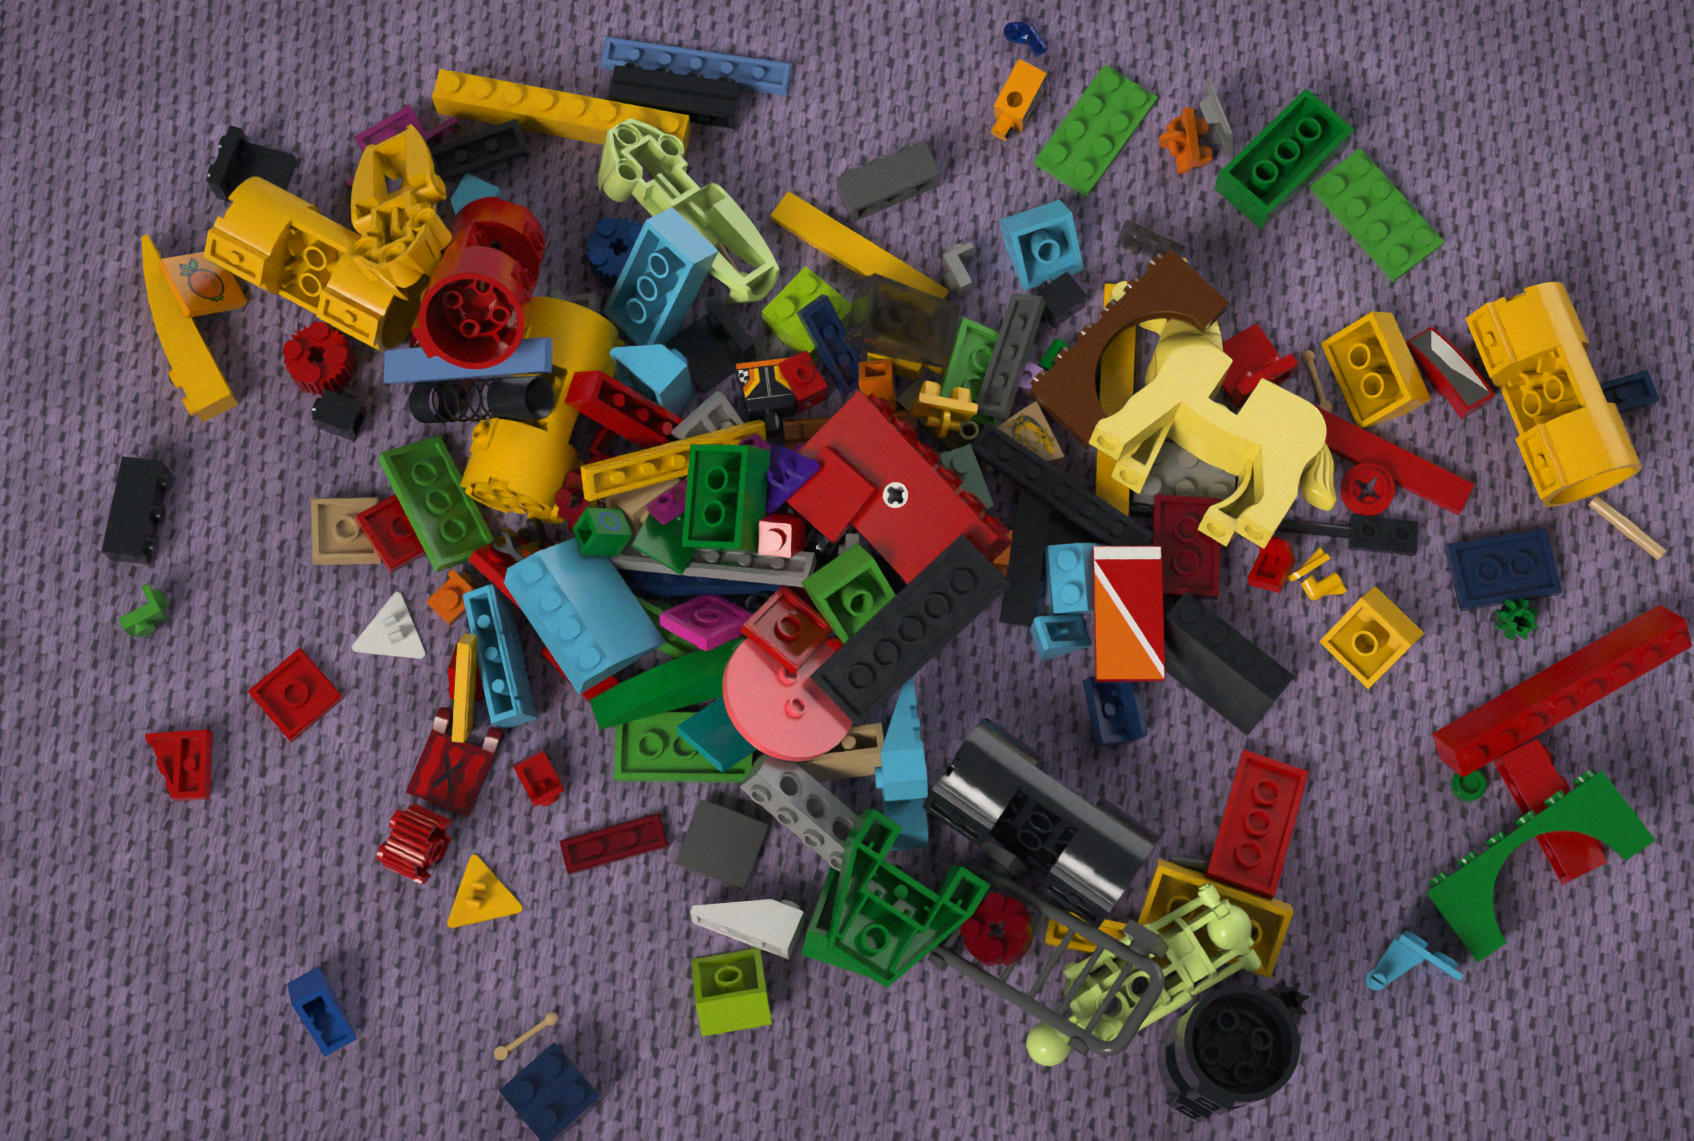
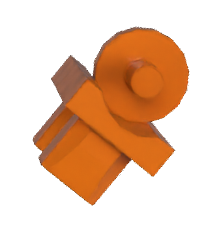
M1184 107L1182 115L1172 119L1166 125L1167 132L1158 138L1159 146L1169 149L1170 156H1175L1177 174L1188 173L1193 167H1205L1212 160L1211 148L1198 144V139H1202L1207 135L1208 124L1205 118L1195 116L1194 108Z

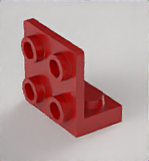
M1254 324L1222 343L1223 352L1233 362L1221 386L1235 407L1239 409L1244 406L1262 378L1279 386L1293 377L1299 363L1292 353L1281 358L1260 326Z

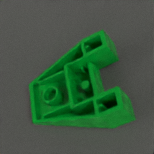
M866 808L846 838L826 950L883 987L888 988L973 915L990 885L964 867L951 865L936 891H931L884 860L903 827L874 808Z

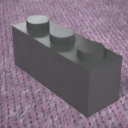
M925 141L919 144L910 143L903 146L895 154L887 157L885 155L878 156L866 166L859 169L850 168L837 177V192L853 223L939 187L941 173Z

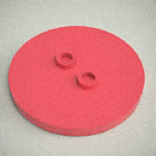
M747 638L729 658L722 682L723 699L727 713L733 725L744 739L759 751L786 761L815 759L826 754L840 743L850 730L853 721L810 677L835 650L826 646L824 642L795 674H792L751 639Z

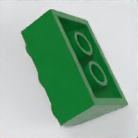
M690 444L681 547L758 553L759 520L765 517L768 484L766 471L769 470V450L749 445Z

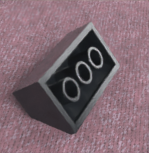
M1188 592L1182 595L1163 619L1165 672L1248 736L1295 676Z

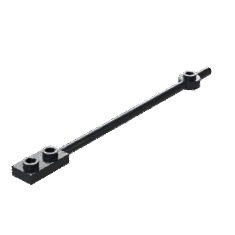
M1017 490L1016 503L1018 502V495L1020 490ZM1129 502V512H1131V516L1152 518L1153 505ZM1051 507L1052 512L1056 516L1068 519ZM1351 514L1349 525L1283 519L1276 530L1280 532L1348 539L1347 549L1408 556H1415L1417 551L1418 521Z

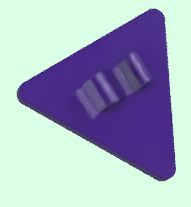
M773 444L770 449L769 470L766 471L768 484L765 512L768 514L775 512L819 471L820 463L780 445Z

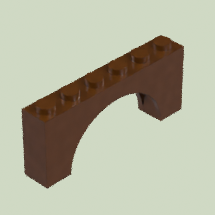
M1170 249L1165 255L1161 252L1158 253L1147 265L1149 271L1141 279L1135 276L1124 288L1126 294L1118 302L1115 299L1111 300L1100 312L1103 317L1095 325L1091 322L1088 323L1077 335L1080 340L1071 349L1065 346L1054 358L1056 364L1048 372L1044 369L1041 370L1030 382L1033 386L1030 389V396L1086 450L1092 446L1089 444L1095 426L1100 419L1108 417L1102 409L1096 394V369L1105 350L1120 334L1137 324L1155 319H1172L1185 322L1204 334L1227 311L1229 302L1173 249Z

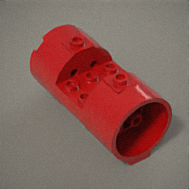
M484 197L474 200L460 209L453 218L449 227L452 239L440 251L443 258L432 273L411 329L428 359L438 355L444 361L457 367L485 369L507 360L521 343L531 308L532 293L537 285L545 255L546 241L539 221L526 207L521 204L518 206L514 203L500 200V197Z

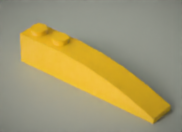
M146 234L141 237L145 284L155 328L166 357L172 367V370L168 371V375L177 389L183 388L186 397L182 398V402L191 416L197 414L201 421L205 422L238 405V402L194 318L185 317L158 267L162 257L149 235Z

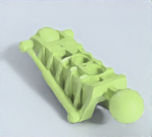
M1205 883L1199 887L1197 891L1199 897L1150 925H1143L1160 935L1169 946L1166 956L1170 963L1161 968L1164 977L1176 970L1177 975L1164 981V987L1159 998L1138 1031L1194 1000L1195 995L1244 968L1246 972H1254L1260 968L1259 965L1262 962L1255 951L1249 948L1253 945L1254 941L1250 937L1252 924L1248 914L1242 908L1231 905L1227 899L1220 901L1221 897L1212 883ZM1203 904L1209 907L1188 922L1181 918ZM1174 922V928L1163 934L1158 932L1161 928ZM1207 924V933L1210 940L1215 946L1223 949L1211 958H1208L1193 934L1194 931ZM1127 936L1119 939L1120 942L1128 946L1131 943ZM1104 949L1090 973L1103 965L1104 968L1092 976L1088 974L1068 1006L1073 1013L1068 1020L1085 1029L1127 961L1120 958L1113 962L1112 960L1118 956ZM1150 953L1148 957L1152 958L1154 955ZM1239 955L1237 962L1217 972L1216 969ZM1090 957L1078 964L1071 961L1064 966L1063 972L1067 977L1065 979L1064 998ZM1133 966L1115 995L1117 999L1116 1009L1112 1013H1104L1091 1034L1104 1041H1111L1118 1035L1143 993L1134 994L1131 984L1136 977L1144 976L1148 987L1150 977L1146 972ZM1205 976L1209 977L1194 986L1193 983H1195L1196 981L1202 979ZM1042 1021L1030 1030L1027 1036L1026 1048L1029 1056L1036 1063L1042 1066H1055L1062 1063L1068 1057L1071 1047L1067 1043L1070 1037Z

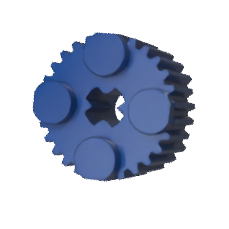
M605 217L597 222L596 228H593L594 233H590V239H587L586 254L591 272L596 279H599L601 284L605 283L607 289L612 287V290L614 289L643 227L640 223L635 224L633 219L629 222L626 217L624 220H621V217H618L617 220L613 217Z

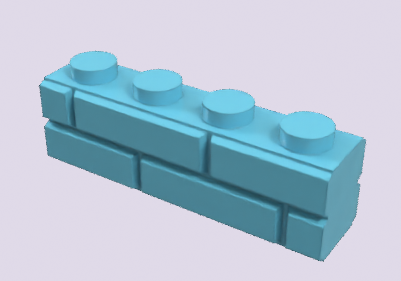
M493 584L464 593L463 599L471 634H477L478 637L477 662L491 724L512 728L536 720L537 713L528 674L524 671L526 665L513 609L510 608L511 600Z

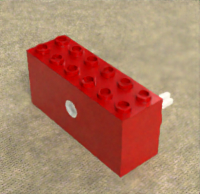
M858 390L797 452L814 460L824 446H829L879 489L852 524L907 584L961 533L991 563L1013 543L1006 536L1010 532L1009 529L997 517L992 518L990 515H986L983 511L986 505L974 493L969 494L966 490H963L960 487L964 483L962 479L950 468L947 470L942 465H939L937 462L941 459L940 456L929 445L926 444L924 446L920 441H917L915 437L918 433L905 420L902 422L897 417H894L892 415L896 411L885 398L882 396L879 398L873 392L868 395Z

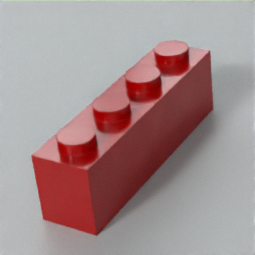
M601 370L574 372L564 402L568 406L643 449L680 440L672 436L670 432L683 421L682 418Z
M1538 738L1502 755L1493 762L1522 815L1531 810L1537 815L1547 808L1544 803L1546 799L1559 790H1562L1565 795L1571 791L1566 779L1561 775L1559 776L1553 767L1551 752L1545 745L1540 744ZM1552 831L1535 836L1562 885L1608 863L1604 857L1606 851L1601 841L1586 834L1572 831Z

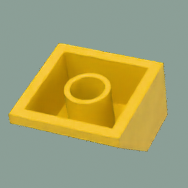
M1374 586L1354 604L1319 642L1369 689L1425 633Z

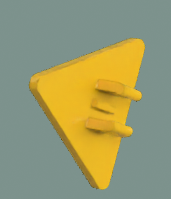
M472 855L469 858L447 925L450 928H456L522 912L523 907L477 855Z

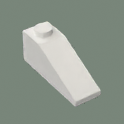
M772 899L694 905L690 911L694 924L787 960L790 959L805 924L804 911H801L797 904L788 900L778 902Z

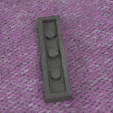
M1012 293L976 404H978V415L1009 418L1046 304L1042 296Z

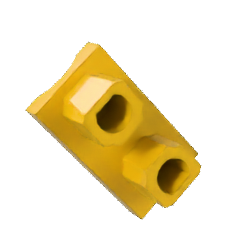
M924 381L919 389L917 398L910 407V416L926 419L925 425L936 427V437L945 438L948 430L959 431L962 422L971 420L972 416L977 414L978 404L972 403L970 389L962 387L953 388L950 392V398L940 397V385L938 383Z

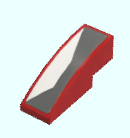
M1433 327L1405 341L1412 357L1439 396L1444 395L1461 420L1488 405L1495 396L1471 363Z

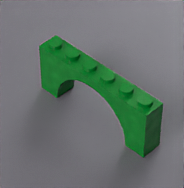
M1591 769L1573 781L1577 787L1565 795L1562 790H1559L1544 801L1547 806L1545 810L1537 815L1532 810L1515 821L1518 828L1509 835H1506L1502 830L1485 843L1489 847L1486 851L1477 856L1473 850L1456 863L1460 869L1448 876L1443 871L1427 882L1431 887L1426 892L1477 963L1507 943L1495 919L1493 890L1502 864L1519 845L1543 833L1572 831L1586 834L1603 842L1616 852L1623 861H1627L1656 841L1602 770L1596 774Z

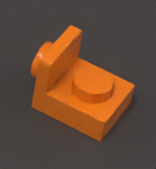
M453 569L447 573L450 579L426 601L450 627L466 612L463 594L473 591L478 587L465 572L459 576Z

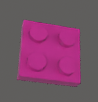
M702 594L660 613V626L707 652L734 638L741 637L743 633L740 630L743 624L753 614L719 595Z

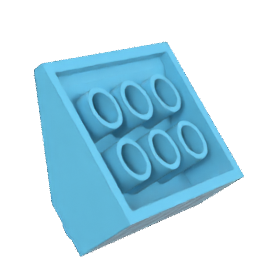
M576 537L540 550L507 568L504 580L505 586L579 695L664 645L666 642L608 556H583Z

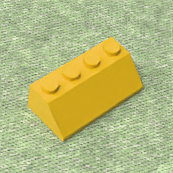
M1158 858L1137 923L1143 926L1156 922L1199 897L1197 891L1200 886L1205 883H1212L1221 897L1220 901L1227 899L1231 905L1242 908L1248 914L1252 924L1250 937L1254 941L1253 945L1249 948L1255 951L1262 962L1259 965L1260 968L1253 973L1271 978L1294 913L1291 904L1261 897L1207 878L1205 874ZM1203 904L1181 918L1188 922L1209 907ZM1174 922L1161 928L1158 932L1163 934L1174 928ZM1207 924L1193 932L1208 957H1213L1223 950L1215 946L1210 940L1207 933ZM1239 955L1232 958L1226 963L1233 964L1239 960Z

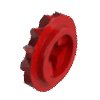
M1361 463L1345 473L1340 485L1341 498L1348 509L1362 516L1377 515L1391 504L1395 493L1394 481L1389 472L1382 466L1374 463ZM1376 478L1373 491L1379 499L1368 495L1358 501L1361 488L1358 487L1359 484L1355 481L1367 484Z

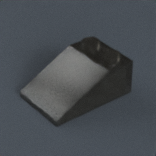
M873 273L856 283L843 343L875 355L947 368L960 305Z

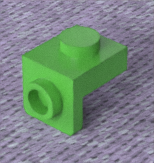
M148 583L141 587L149 603L118 618L123 630L132 638L150 635L156 630L158 624L169 619L165 609L170 606L161 589L154 590Z

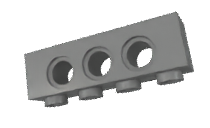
M764 753L756 760L740 788L754 802L760 804L771 813L780 824L786 826L797 835L807 847L812 848L823 857L833 869L840 872L846 838L859 819V816L794 761L777 759Z

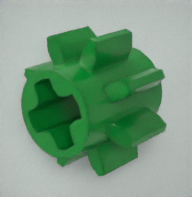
M1506 598V605L1494 611L1498 614V622L1494 624V627L1499 630H1505L1504 637L1510 640L1515 638L1516 633L1519 637L1525 640L1528 639L1527 633L1532 629H1538L1534 618L1539 613L1538 610L1527 608L1529 601L1520 598L1517 604ZM1515 616L1519 617L1517 622L1513 621Z

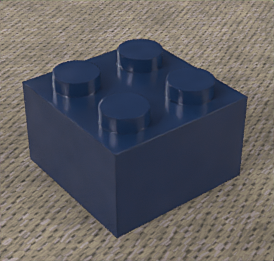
M554 1042L499 1090L540 1141H558L604 1100L559 1045Z

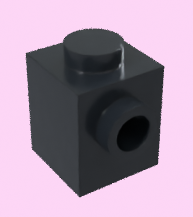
M1068 271L1054 281L1052 279L1044 281L1036 290V296H1042L1046 302L1041 321L1043 323L1048 321L1053 328H1056L1085 307L1087 294Z
M325 389L322 397L317 398L311 414L313 416L312 420L318 429L355 442L368 412L362 402L356 401L352 394L343 390H337L335 393Z

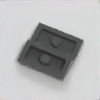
M699 800L675 865L744 890L768 824L725 807Z

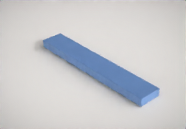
M613 37L605 38L600 61L601 69L614 71L615 65L624 66L626 63H635L646 70L655 71L656 68L662 67L672 70L674 74L680 75L696 72L702 74L707 79L718 80L719 77H729L734 79L736 83H741L742 90L787 96L792 71L791 63Z
M547 337L522 339L516 351L507 360L485 369L457 367L444 361L438 355L428 359L422 347L385 350L384 383L387 384L552 373V338Z

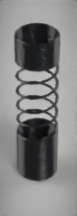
M538 375L489 378L486 380L481 378L475 380L465 379L462 381L444 380L418 382L410 392L409 407L413 417L425 424L453 423L457 421L478 422L491 418L511 421L541 420L551 413L555 397L550 382L545 377ZM467 382H470V383H471L470 386H469V389L467 388V386H466L464 383H467ZM477 382H483L481 389L479 388ZM453 383H459L457 390ZM473 385L476 386L479 392V405L476 412L470 402V392ZM485 385L489 387L487 391L488 411L485 409L482 401V391ZM461 386L465 388L468 399L464 412L459 406L458 398ZM432 389V404L434 411L436 412L435 415L431 411L429 404L430 393ZM435 392L437 393L439 401L438 410L436 409L434 402ZM481 406L485 412V415L482 417L478 415ZM469 407L473 413V415L470 418L467 415H465ZM459 410L461 416L457 418L455 415Z

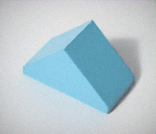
M1080 614L1038 616L1033 619L1031 633L1041 661L1091 646Z

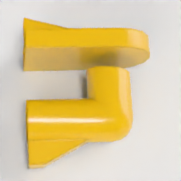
M1321 547L1318 548L1300 568L1289 574V581L1292 582L1330 560L1331 558L1328 553L1324 554ZM1336 572L1319 582L1315 580L1312 574L1300 582L1307 596L1315 601L1325 595L1347 592Z

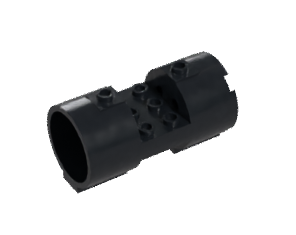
M987 717L982 719L959 748L946 772L942 773L937 783L931 789L922 808L978 847H981L991 836L1047 875L1039 887L1041 891L1090 925L1099 929L1159 841L1160 836L1104 797H1101L1096 805L1092 806L1080 794L1070 791L1057 782L1051 774L1038 769L1044 756L1035 751L1034 748L1025 744Z
M1231 985L1211 992L1175 1018L1161 1037L1157 1053V1064L1164 1086L1172 1096L1167 1106L1200 1123L1208 1120L1211 1114L1222 1115L1275 1094L1288 1082L1295 1071L1300 1054V1038L1296 1023L1289 1010L1269 992L1253 985Z

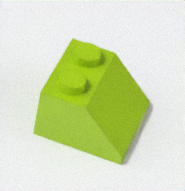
M753 948L691 959L695 1003L702 1036L719 1035L725 1032L772 1025L761 949Z

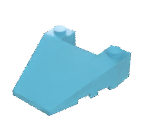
M913 676L902 686L882 746L881 766L874 767L876 789L882 788L883 815L903 827L889 851L928 848L926 810L922 808L925 803L924 798L928 797L927 773L923 742L920 738V722L917 717Z

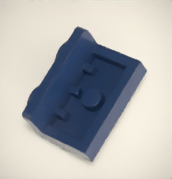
M1088 677L1082 681L1096 747L1131 744L1148 735L1147 719L1143 712L1138 682H1095V677Z

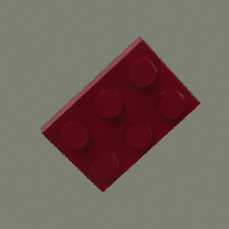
M1154 495L1152 533L1154 537L1151 540V546H1161L1163 596L1182 597L1185 592H1188L1194 598L1217 600L1219 597L1221 543L1197 529L1209 507L1222 502L1221 498Z

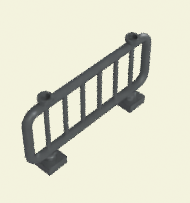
M988 840L981 851L990 862L988 867L975 861L964 862L958 866L964 867L980 879L986 881L990 887L993 885L1014 899L1039 911L1041 914L1032 926L1031 934L1033 938L1047 917L1069 929L1028 995L1005 983L1018 961L1007 965L1000 978H997L978 967L980 962L974 958L970 962L950 950L961 934V925L953 931L944 946L939 943L929 952L930 955L927 961L942 971H945L948 965L1070 1037L1067 1045L1083 1056H1086L1089 1050L1103 1056H1113L1124 1051L1131 1043L1164 987V974L1161 967L1148 956L1151 953L1162 960L1169 946L1160 935L1131 919L1123 929L1124 934L1131 941L1128 946L1006 877L1007 874L1020 879L1027 868L1016 855ZM1004 924L996 925L993 928L991 938L998 935ZM1077 933L1098 946L1058 1010L1054 1012L1034 1000V997L1074 934ZM1106 949L1127 961L1091 1021L1083 1029L1062 1015L1103 950ZM1135 966L1149 975L1150 983L1118 1035L1111 1041H1104L1091 1033L1129 972Z

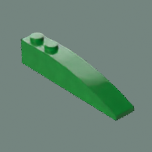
M744 636L730 640L707 652L701 649L686 654L628 679L590 699L589 704L599 730L723 696L722 682L727 662L737 647L748 637Z

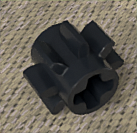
M1281 979L1278 981L1279 991L1273 988H1268L1266 991L1282 1003L1283 1000L1279 996L1283 997L1289 994L1292 997L1290 1003L1294 1007L1290 1006L1287 1009L1294 1020L1293 1013H1297L1300 1016L1306 1015L1307 1011L1301 1006L1305 1000L1309 999V995H1301L1298 991L1300 987L1299 982L1295 983L1292 987H1287L1285 980Z

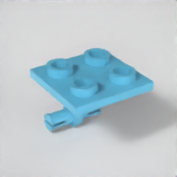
M1406 930L1403 935L1394 931L1391 936L1393 941L1376 967L1366 974L1365 982L1370 989L1381 990L1423 960H1426L1458 981L1464 975L1456 970L1459 963L1437 950L1432 955L1425 950L1428 945L1427 942Z

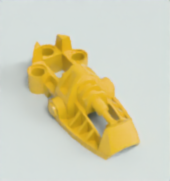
M412 124L406 126L407 130L377 145L370 144L366 146L356 170L351 194V221L356 231L362 235V238L351 246L349 256L369 281L379 280L394 295L404 300H409L406 287L416 283L422 274L426 273L431 279L434 269L443 258L440 251L452 239L451 232L437 215V203L446 199L445 185L434 171V163L428 145ZM384 174L393 181L402 177L400 189L388 194Z

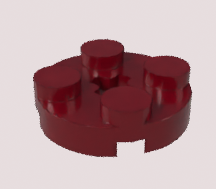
M999 893L990 894L986 899L982 900L973 915L961 925L960 929L964 937L965 946L971 955L980 963L991 967L1000 964L1007 966L1019 961L1028 952L1033 941V935L1031 934L1033 919L1029 911L1018 900L1002 896ZM1005 924L1002 928L1005 932L1002 937L995 935L991 938L993 928L996 925Z

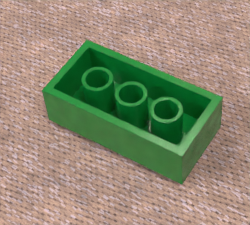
M1305 88L1219 172L1214 189L1262 230L1347 147L1354 128Z

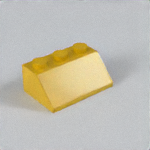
M1372 311L1320 343L1358 427L1366 429L1400 417L1432 400L1392 313Z

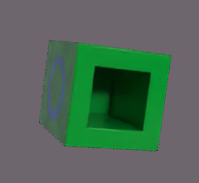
M587 507L572 529L583 556L618 557L632 537L631 528L622 509Z

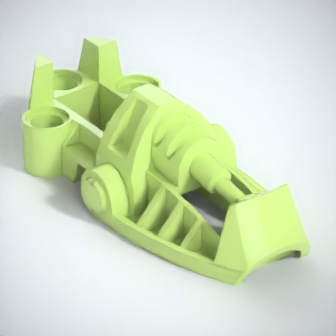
M631 118L608 130L598 173L599 191L604 189L606 195L617 202L627 201L633 195L652 217L673 207L715 248L722 243L741 259L756 268L750 274L737 272L718 252L709 273L728 286L730 293L726 303L728 305H737L763 299L776 283L780 270L770 249L751 220L722 187L715 183H709L700 189L687 175L688 164L682 158L684 145L681 140L676 136L665 134L655 127ZM640 164L650 172L654 179L647 183L642 179L643 167Z

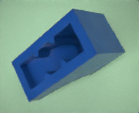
M319 966L287 983L292 1006L324 1056L357 1039L339 1004L334 989Z

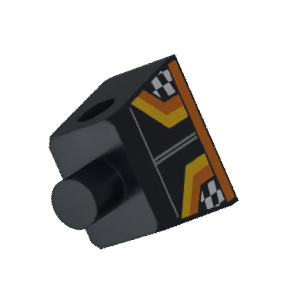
M793 356L734 363L736 381L749 422L763 420L765 422L766 436L783 434L782 418L795 416L796 398L778 368L780 362Z

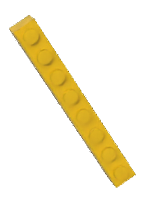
M439 69L432 94L438 114L495 125L517 119L521 130L601 145L605 143L608 130L631 118L680 139L684 145V153L682 155L684 160L692 132L689 115Z

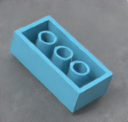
M673 207L647 219L603 312L638 346L663 344L665 346L668 340L677 335L719 250Z

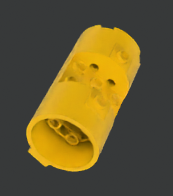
M256 176L245 180L232 192L228 199L233 203L227 209L224 218L218 216L214 226L208 230L204 258L270 294H279L317 314L316 317L382 353H385V350L398 348L406 340L421 305L420 293L428 287L430 281L426 273L422 274L416 283L406 287L409 300L401 299L394 295L379 280L369 281L349 256V249L362 236L321 215L319 208Z
M1547 282L1524 288L1525 293L1515 295L1507 300L1505 297H1502L1494 302L1485 303L1465 319L1488 375L1492 379L1493 384L1500 387L1520 436L1515 438L1539 498L1544 506L1555 507L1588 498L1611 489L1636 475L1642 469V465L1616 404L1607 403L1586 354L1590 348V343L1564 284L1561 282Z
M532 297L531 308L522 339L552 338V373L513 375V377L535 375L545 377L550 382L554 391L553 409L545 419L511 421L499 418L480 420L472 432L473 442L469 450L471 455L460 486L465 487V493L474 500L505 513H510L511 511L518 514L529 512L528 519L535 517L547 525L564 523L565 519L558 515L559 507L555 502L556 492L564 488L569 471L580 468L584 464L583 461L577 459V451L568 444L579 411L564 403L574 372L601 370L613 377L615 371L610 351L614 347H623L625 342L618 338V329L609 320L588 308L557 298Z

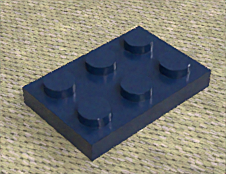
M1546 528L1447 544L1445 547L1460 612L1503 605L1506 598L1515 603L1520 598L1533 600L1557 596L1562 592Z

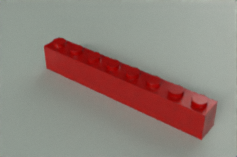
M1659 604L1432 733L1441 761L1463 778L1693 647L1686 620Z

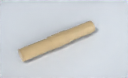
M1598 495L1589 503L1588 506L1656 560H1659L1667 551Z

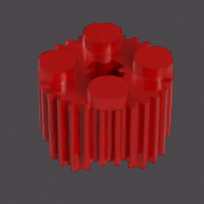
M316 321L310 324L309 328L303 326L302 331L298 329L297 335L292 334L293 339L288 340L284 344L282 353L285 357V367L302 392L305 391L307 394L311 392L313 396H316L318 393L322 397L325 389L336 393L337 390L344 391V386L349 387L348 382L352 380L351 374L355 373L353 368L356 367L354 362L356 359L349 343L338 329L335 330L333 326L329 328L325 322ZM324 358L322 362L317 363L318 360Z
M416 803L410 805L405 811L397 809L389 822V828L393 829L390 832L391 835L387 839L388 841H384L379 847L376 860L382 862L385 868L417 883H427L432 876L428 873L430 867L437 860L442 861L449 849V844L452 840L450 836L446 835V830L448 827L451 828L452 820Z

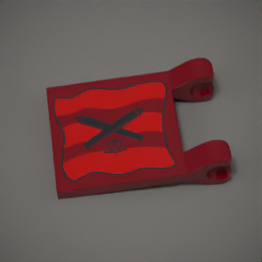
M440 707L405 793L469 817L495 755L505 737V733L499 728L490 727L482 748L467 742H453L452 736L447 735L453 722V711Z

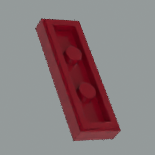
M660 813L559 841L568 875L669 847Z

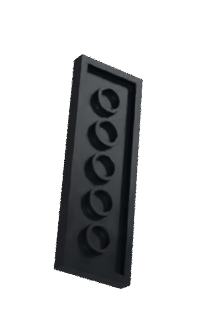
M961 533L819 666L810 677L858 727L999 597L1011 583Z

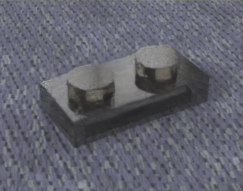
M1127 219L1118 239V243H1121L1126 251L1133 254L1142 253L1152 259L1160 252L1165 255L1170 249H1173L1182 258L1186 247Z

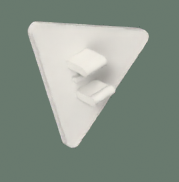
M395 592L354 642L352 645L354 652L423 659L425 657V650L401 593Z

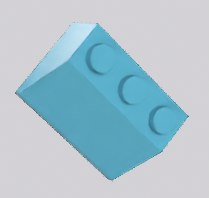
M663 344L614 347L610 351L616 378L619 382L676 416L694 399L689 377L690 372L687 366L688 361L678 350L672 349L670 351Z

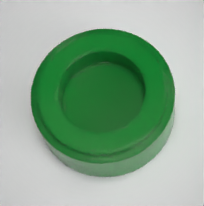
M1479 769L1463 778L1455 772L1451 778L1450 787L1454 796L1459 800L1473 802L1484 795L1487 781Z

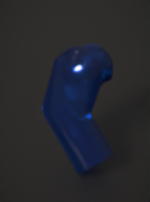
M1009 22L1005 25L1003 34L1008 41L1028 45L1035 57L1047 52L1048 46L1032 24Z

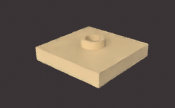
M379 497L311 498L312 565L381 564V558L355 520V515L379 503Z

